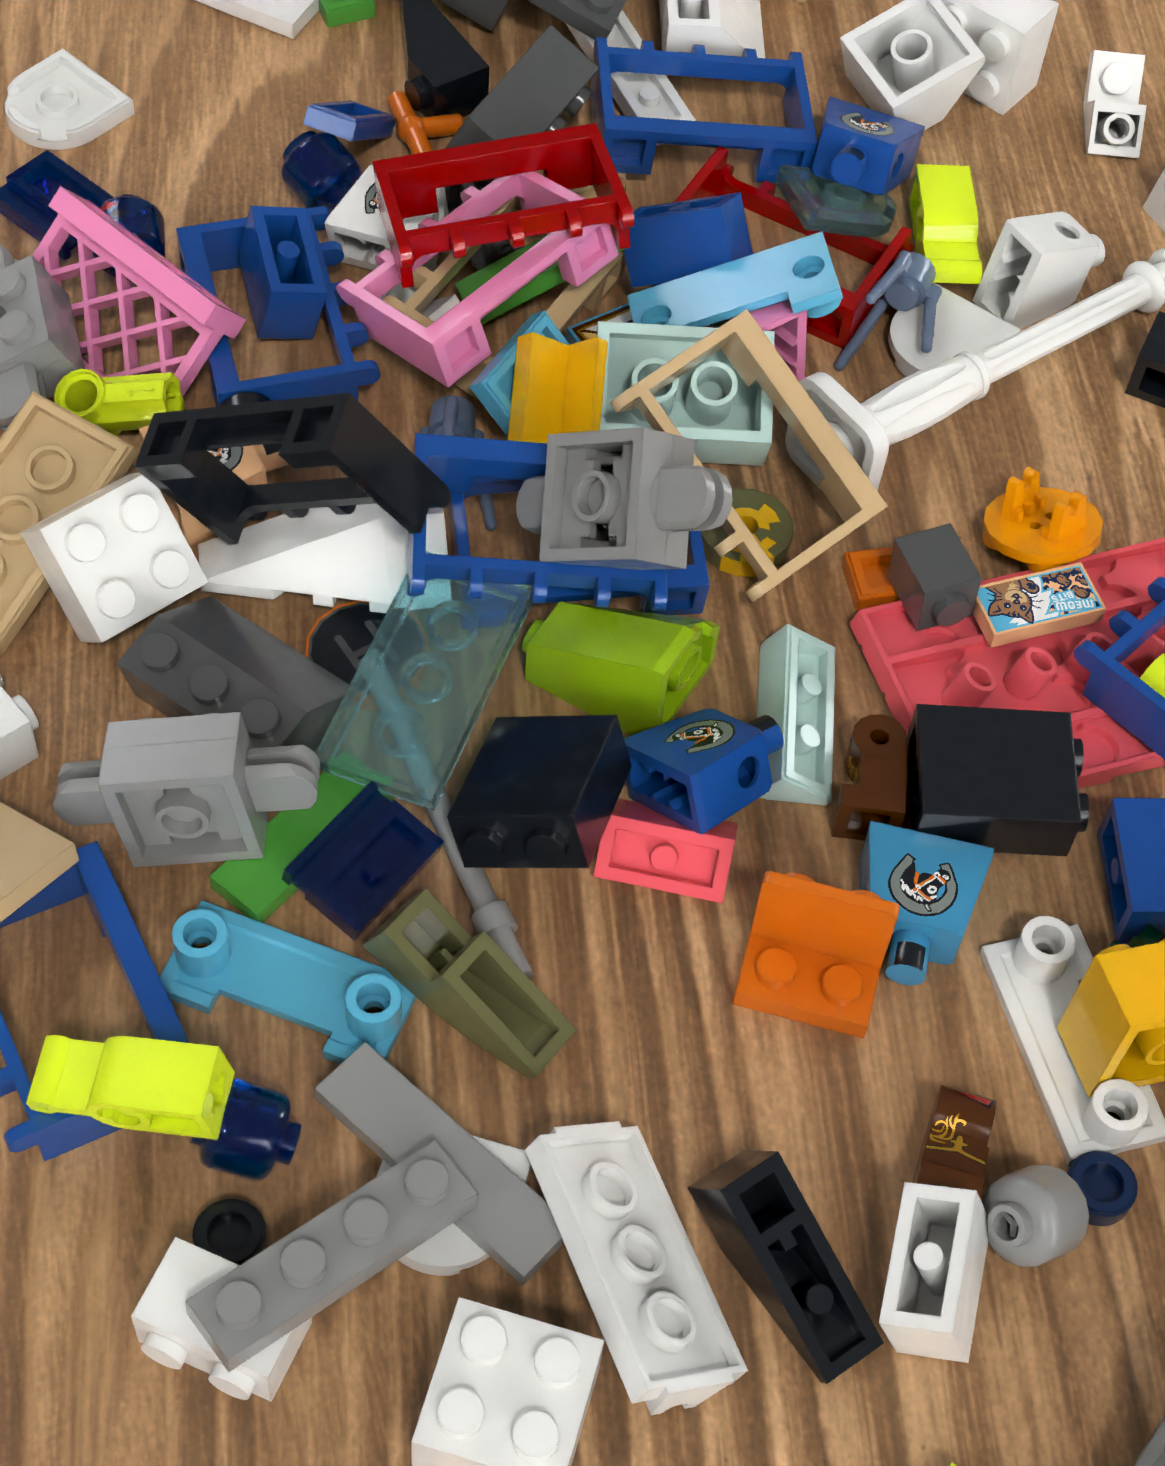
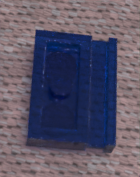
M48 150L6 176L7 183L0 187V213L39 242L42 241L58 215L48 205L60 186L94 203L100 209L106 202L117 203L109 209H105L104 212L119 223L125 220L123 215H119L121 217L111 215L114 210H123L122 202ZM69 234L58 252L59 257L65 261L71 257L70 250L78 246L77 239Z
M373 781L284 869L282 876L284 882L288 885L291 883L305 894L304 899L354 941L440 852L444 843L440 837L395 799L391 802L378 791L379 786Z

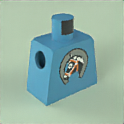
M874 821L870 822L859 860V889L873 892L883 900L900 905L898 919L886 951L889 954L885 973L890 980L903 985H918L926 979L928 962L942 965L953 963L993 858L994 848Z

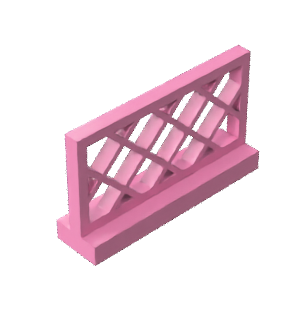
M60 186L48 205L58 215L33 253V256L60 286L62 280L81 276L83 301L71 304L73 317L84 314L86 341L79 342L81 354L88 353V359L82 355L84 369L92 370L100 377L172 372L180 380V389L183 397L223 334L235 339L246 319L94 203ZM69 234L77 239L79 263L60 268L58 252ZM93 252L100 257L93 258ZM114 267L117 292L97 297L95 271ZM131 281L135 283L137 287L131 288ZM152 296L154 298L156 322L135 327L133 301ZM119 305L121 331L101 336L98 310ZM170 311L174 313L176 317L170 318ZM191 326L200 333L187 355L174 358L171 331ZM157 335L160 362L139 367L137 340ZM122 344L125 371L107 375L104 373L102 349Z

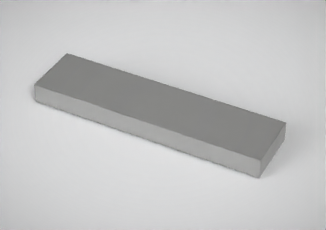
M366 1042L314 1088L315 1099L391 1168L433 1140H436L479 1193L477 1207L453 1224L522 1286L564 1244L547 1202Z

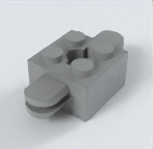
M0 244V429L5 432L32 391L47 399L54 396L56 386L60 380L71 371L84 369L69 295L32 254L18 261L13 258L9 250Z
M646 427L548 434L545 475L534 476L523 482L518 492L516 512L519 523L524 529L541 535L539 561L633 570L686 569L689 531L711 530L724 524L730 513L733 501L732 487L724 474L714 469L703 468L698 465L693 466L694 439Z
M241 712L108 722L102 760L65 762L62 764L58 773L53 807L54 812L60 819L73 826L114 823L133 867L264 858L268 812L310 809L317 801L320 759L314 751L305 745L253 748Z

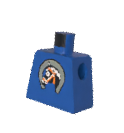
M830 96L817 138L818 145L811 173L815 176L875 195H885L910 177L925 126Z
M714 708L696 711L626 737L624 740L632 765L626 779L629 798L701 835L769 792L773 782L768 755L783 747L782 731L777 722L769 715H762L745 723Z

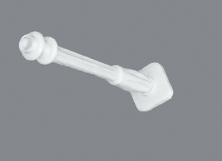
M1165 248L1155 251L1148 262L1135 261L1129 264L1123 273L1122 281L977 354L962 351L952 359L919 370L893 383L862 403H859L832 376L825 372H816L799 382L878 491L890 445L912 437L945 419L973 400L985 397L991 383L1135 309L1143 313H1153L1160 310L1165 303ZM788 425L785 436L787 452L791 460L817 485L825 476Z

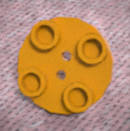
M1028 466L1023 471L1022 480L1011 476L1007 482L1005 494L997 496L986 507L983 520L982 542L988 548L998 550L1007 557L1027 563V567L1036 573L1061 567L1063 564L1072 563L1089 556L1100 545L1103 519L1097 508L1086 500L1085 495L1078 491L1070 493L1062 489L1040 487L1039 471Z

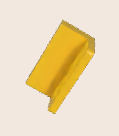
M534 332L518 336L508 430L509 441L547 443L548 434L600 430L608 347L607 340L593 337L567 345Z

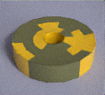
M732 489V507L777 568L785 561L791 548L793 520L782 503L769 494L755 489ZM723 526L701 531L705 558L718 570L734 576L756 577L754 570L738 547L721 558L714 550L716 545L729 537Z

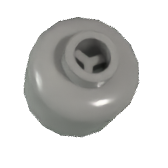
M1033 1165L1006 1174L993 1182L982 1198V1204L988 1215V1242L991 1248L1003 1260L1016 1266L1037 1267L1062 1257L1076 1249L1087 1233L1089 1211L1086 1197L1078 1183L1065 1171L1056 1167Z

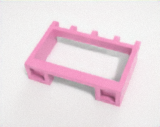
M535 171L498 177L481 190L473 186L467 187L460 193L463 204L439 222L427 217L418 224V228L487 217L514 197L519 198L522 210L578 201L585 198ZM608 223L582 227L583 235L575 238H570L567 230L551 232L427 328L379 299L400 283L392 252L384 249L375 256L379 267L356 284L347 278L336 285V290L340 297L355 309L359 322L366 325L370 338L449 388L492 354L480 321L483 317L556 261L562 279L578 287L616 258L619 253L611 224ZM440 252L426 254L418 258L412 267V273Z

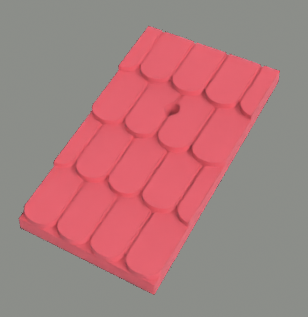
M1165 537L1092 554L1072 563L1063 564V566L1079 562L1083 564L1106 607L1101 622L992 648L989 647L974 615L966 617L954 625H938L916 631L901 600L859 610L849 625L858 644L863 647L861 650L881 692L886 695L885 700L894 719L903 726L906 734H908L917 704L1071 713L1073 738L1082 740L1084 750L1082 771L1080 776L1077 777L1078 789L1108 783L1116 776L1165 766V760L1082 694L1091 672L1078 663L1074 656V650L1082 642L1088 640L1106 651L1120 638L1110 628L1109 620L1120 610H1125L1138 620H1141L1158 605L1151 599L1147 589L1158 577L1165 578ZM1029 569L988 580H983L980 582V585L1010 579L1018 576H1023L1034 572H1032ZM1165 624L1120 663L1138 678L1142 676L1156 658L1165 653Z

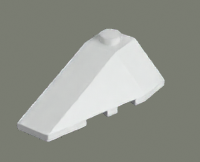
M378 504L356 505L355 511L347 515H337L329 507L309 508L307 515L303 518H290L286 514H282L243 528L238 544L228 545L220 537L198 544L199 565L208 580V583L201 586V591L263 599H275L284 592L313 595V605L334 607L337 598L369 602L370 612L386 614L452 609L450 579L429 580L426 582L423 595L407 596L408 531ZM443 508L428 509L426 515L427 554L448 555Z

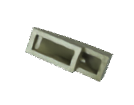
M427 888L405 901L362 945L395 979L429 1009L466 1038L529 1079L537 1077L577 1031L485 931L472 937Z

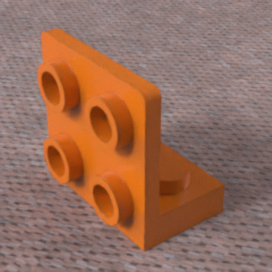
M766 871L733 1005L864 1039L869 1024L880 969L898 919L900 905L883 900L879 895L867 890L857 889L848 891L817 883L812 878L800 873L789 872L781 874Z

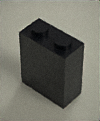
M928 704L916 705L907 734V771L911 830L994 848V853L1049 856L1068 855L1077 833L1086 831L1089 820L1088 795L1086 793H1079L1077 779L1083 767V743L1081 739L1073 738L1071 713Z
M618 716L496 717L447 815L464 867L589 868L632 767Z

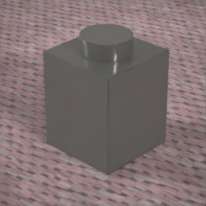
M951 523L894 538L888 579L902 601L903 607L916 631L938 625H954L966 617L973 616L981 576Z

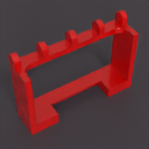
M596 123L373 161L379 211L402 288L414 286L412 267L415 261L423 255L451 250L454 259L466 257V247L505 240L510 241L512 249L525 246L524 237L567 230L569 237L575 238L582 236V227L589 225L611 224L619 250L630 248V228L634 227L635 224L633 209ZM543 170L544 177L567 189L593 185L597 195L595 198L407 231L402 220L409 217L438 213L436 188Z
M719 146L674 202L741 192L745 209L807 236L823 231L827 245L874 265L855 293L840 287L843 299H841L839 306L832 313L818 318L807 317V333L844 349L874 306V304L866 302V295L890 269L900 251L914 252L915 245L910 243L913 230L902 226L889 245L869 238L871 226L860 222L853 231L821 217L823 205L812 201L806 209H803L774 196L776 184L765 180L759 188H755L737 180L732 176L734 166L727 163L729 150Z

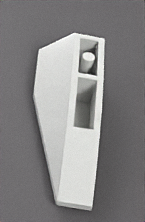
M659 0L662 51L691 53L693 44L705 45L706 54L742 57L744 48L756 49L757 58H765L760 0Z

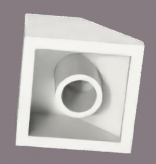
M904 0L840 37L846 77L870 109L925 126L924 130L945 118L985 63V55L942 0Z

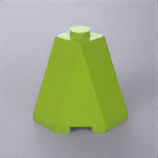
M560 601L545 621L540 618L537 619L525 635L522 644V651L526 653L525 680L590 715H617L622 732L631 736L674 719L714 663L720 625L704 619L609 607H595L593 605Z

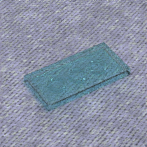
M406 573L316 751V755L320 759V771L434 811L533 604L531 602V586L483 582L482 598L473 599L468 598L467 580L432 579L426 582L423 595L407 596Z

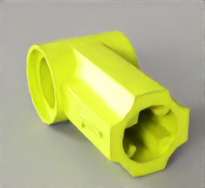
M78 369L65 375L57 384L54 393V403L98 425L114 436L120 434L121 431L139 430L141 427L150 425L154 413L184 410L180 380L172 372L100 377L92 370Z

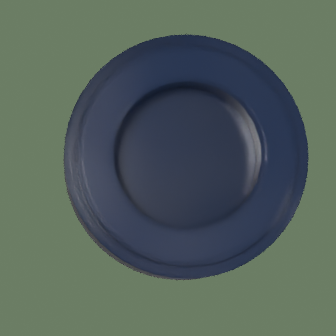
M1105 1151L1086 1152L1077 1157L1067 1171V1174L1078 1183L1086 1197L1089 1211L1088 1224L1109 1226L1119 1222L1126 1216L1135 1202L1138 1191L1136 1177L1129 1165L1112 1153Z

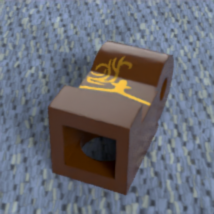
M881 714L868 715L861 718L855 724L844 762L846 773L853 781V785L841 784L833 814L832 837L865 841L871 821L896 827L902 826L906 813L908 739L903 726L892 717Z
M941 1085L931 1111L912 1183L977 1190L981 1199L985 1182L983 1176L989 1152L987 1144L995 1116L996 1100Z

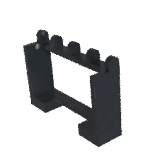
M350 393L154 413L134 465L138 472L228 545L238 544L243 527L248 520H263L267 516L268 511L281 510L290 518H303L307 515L309 508L329 507L337 515H347L355 511L356 505L378 504L410 534L421 533L428 509L445 508L450 500V492L447 485ZM282 443L278 455L294 469L336 466L347 477L248 485L212 455L208 449Z

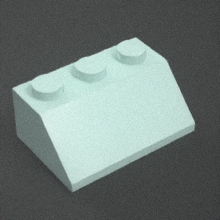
M598 321L597 337L608 342L600 430L636 427L653 429L642 413L636 408L628 412L624 410L617 413L610 402L718 328ZM763 330L774 346L775 331ZM721 349L653 394L682 437L695 440L694 453L701 463L764 465L772 444L773 403L758 382L747 387Z

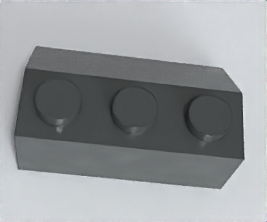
M550 25L467 117L446 148L562 129L567 122L560 115L566 111L573 117L588 100L593 91L586 84L599 67L557 29ZM495 178L477 181V187H485Z
M212 596L158 614L116 663L134 694L167 717L241 712L253 748L305 745L315 752L359 696L356 688Z

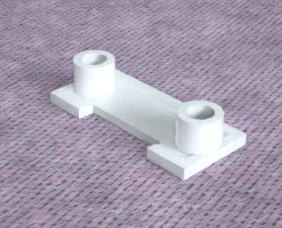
M1038 916L1031 919L1024 926L1019 938L982 946L979 952L1067 1165L1070 1166L1077 1157L1090 1151H1105L1117 1154L1165 1142V1118L1150 1085L1137 1087L1132 1082L1123 1079H1109L1098 1086L1092 1097H1088L1056 1028L1093 959L1079 925L1068 926L1058 918ZM1107 1112H1114L1121 1120L1114 1119Z

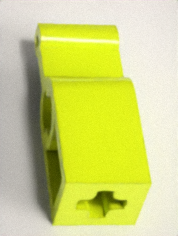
M916 164L909 197L916 252L924 255L934 265L936 276L933 283L980 284L983 270L977 247L978 211L970 166Z
M47 1035L26 1104L31 1110L47 1114L59 1112L91 1116L104 1124L118 1128L218 1140L235 1071L219 1046L131 1036L109 1037L105 1043L75 1040L61 1035Z

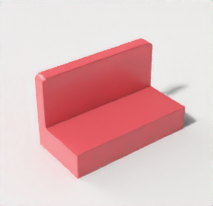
M618 798L599 844L593 877L723 903L738 823L724 820L700 835L639 802Z

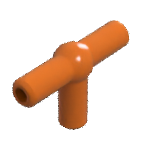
M402 91L393 92L387 100L388 106L394 118H396L398 136L408 145L411 154L434 151L428 138L453 136L464 123L463 117L459 113L420 118L415 114L406 94Z

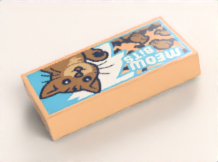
M1079 562L980 585L973 615L989 647L992 648L1101 622L1106 607L1083 564Z

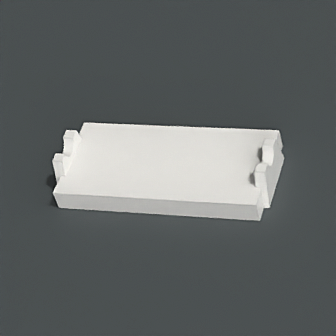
M619 1121L554 1127L550 1134L539 1135L525 1149V1152L631 1403L645 1401L650 1415H656L681 1404L684 1409L696 1407L726 1386L733 1384L748 1369L638 1126L621 1127Z

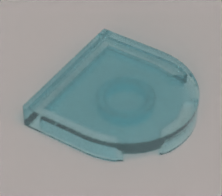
M785 164L779 167L775 184L805 230L859 237H876L890 231L897 207L887 193L885 195H873L869 192L815 176L811 173V168Z

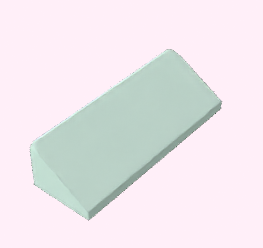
M786 624L767 638L760 646L757 718L762 715L771 716L782 731L784 743L780 750L768 755L773 783L769 792L759 798L826 806L832 802L836 647L789 624Z

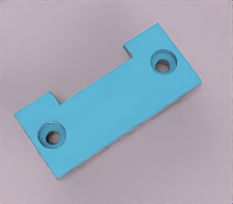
M823 231L627 295L633 323L705 327L735 317L746 309L751 312L788 299L794 314L807 310V317L818 318L832 313L839 306L841 299H843Z
M201 900L196 910L185 913L174 924L172 930L174 951L160 975L161 982L170 1000L201 1012L210 1014L218 997L222 995L328 1035L330 1038L322 1050L323 1058L338 1064L345 1061L364 1042L387 1061L417 999L383 967ZM197 944H209L207 947L204 948H194ZM370 1007L382 1009V1012L374 1014L366 1013L365 1011Z

